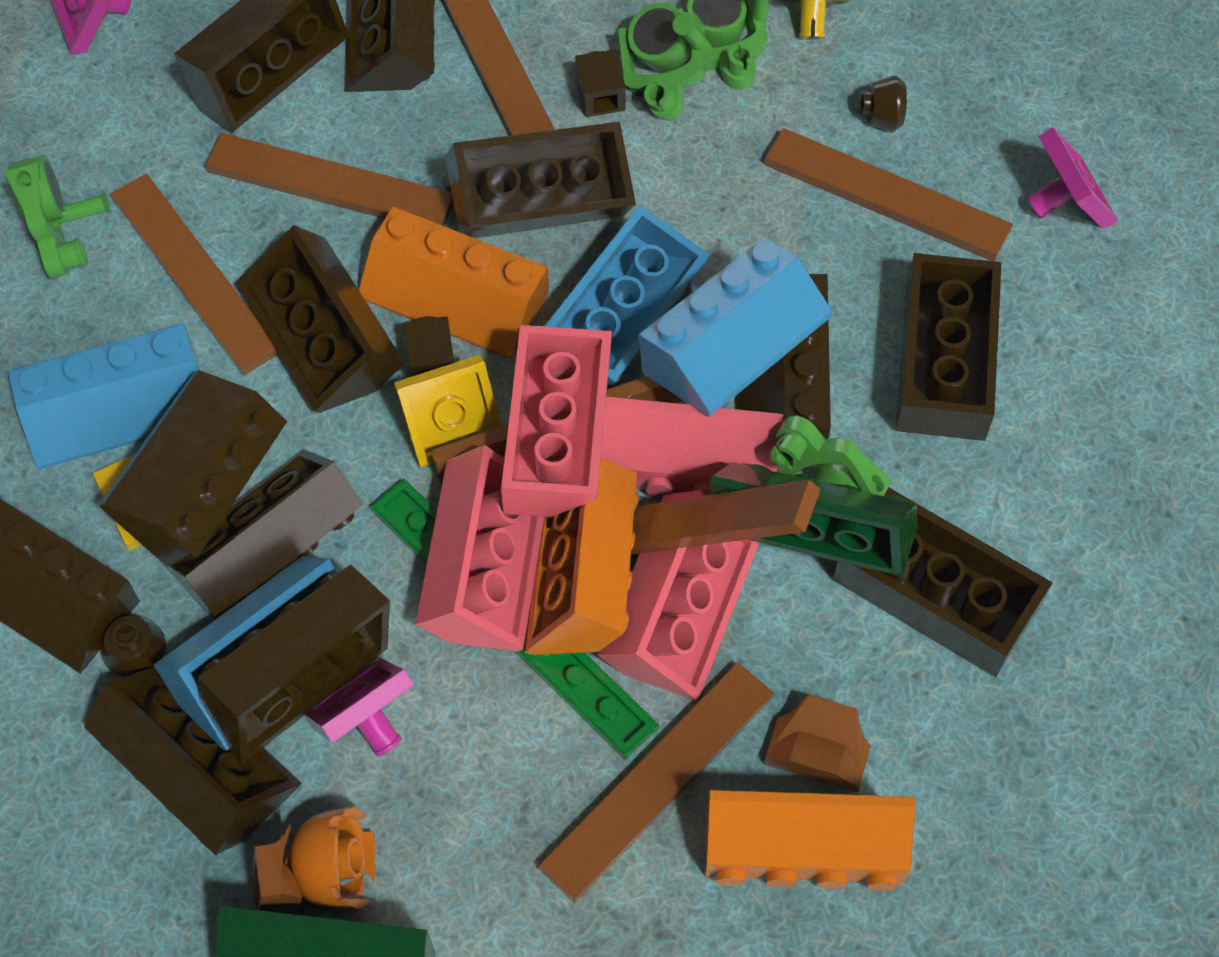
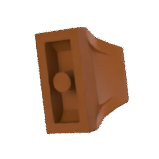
M810 694L806 695L801 703L789 714L777 718L764 765L858 793L871 747L863 736L858 710Z
M292 825L288 826L285 834L277 842L269 845L255 846L252 883L255 907L258 911L293 915L300 913L302 901L300 888L294 875L284 864Z

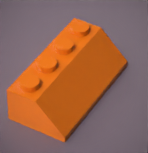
M392 207L372 239L359 291L366 302L413 321L425 316L436 318L448 316L451 336L512 360L518 348L520 325H532L549 294L548 267L399 208Z
M601 458L597 500L552 517H544L531 598L525 652L532 655L599 652L624 634L629 622V613L626 611L627 593L632 582V572L629 570L630 556L636 537L633 531V519L639 499L636 492L637 472Z
M710 790L706 815L705 877H716V883L724 886L744 885L746 878L766 879L768 886L777 888L793 887L797 884V880L817 881V887L823 889H842L847 887V882H867V888L870 890H895L898 887L897 883H905L911 871L916 809L915 797Z

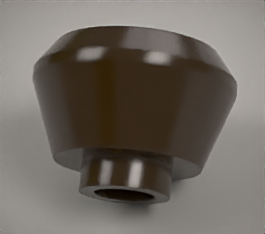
M893 75L872 82L868 91H862L860 113L861 116H867L869 124L892 133L903 126L907 109V89L902 79L897 75Z
M125 616L115 620L106 630L101 645V656L104 664L112 673L120 677H126L154 667V664L164 657L166 651V639L161 628L147 618Z

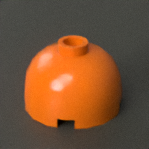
M355 807L338 808L312 816L297 831L291 849L286 854L285 865L294 875L301 895L307 902L322 909L332 911L358 910L365 907L370 900L362 899L364 871L367 872L374 882L376 844L373 832L362 830L358 819H366V817L359 809ZM354 879L346 884L340 885V880Z

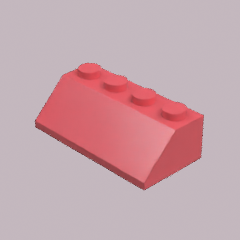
M520 325L501 486L504 514L552 517L597 500L612 331Z
M606 396L601 458L637 472L636 489L646 490L651 496L663 498V495L697 490H703L707 495H712L710 482L713 475L733 462L748 466L759 464L771 471L777 472L778 465L773 462L771 451L778 443L776 435L782 426L783 414L720 408L712 416L708 417L687 404Z
M483 445L447 460L415 625L449 643L517 652L524 648L544 517L503 513L501 486L505 457Z
M703 490L663 495L661 503L707 496V494ZM740 540L640 553L632 571V582L627 593L626 611L629 613L628 626L624 634L600 650L598 656L627 677L694 701H699L759 542Z

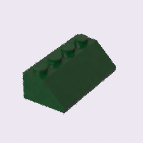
M733 462L713 475L710 482L712 495L802 480L812 481L820 488L805 532L747 540L902 577L918 529L917 504L908 502L895 495L884 497L862 492L851 485L836 486L818 482L807 475L796 474L792 476L774 472L759 464L748 466Z
M219 906L217 915V957L436 956L428 930L223 906Z

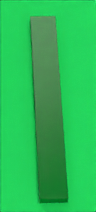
M404 478L370 508L427 566L437 509ZM528 617L524 648L514 652L626 760L659 729V724L585 652L532 655L525 652L529 624Z

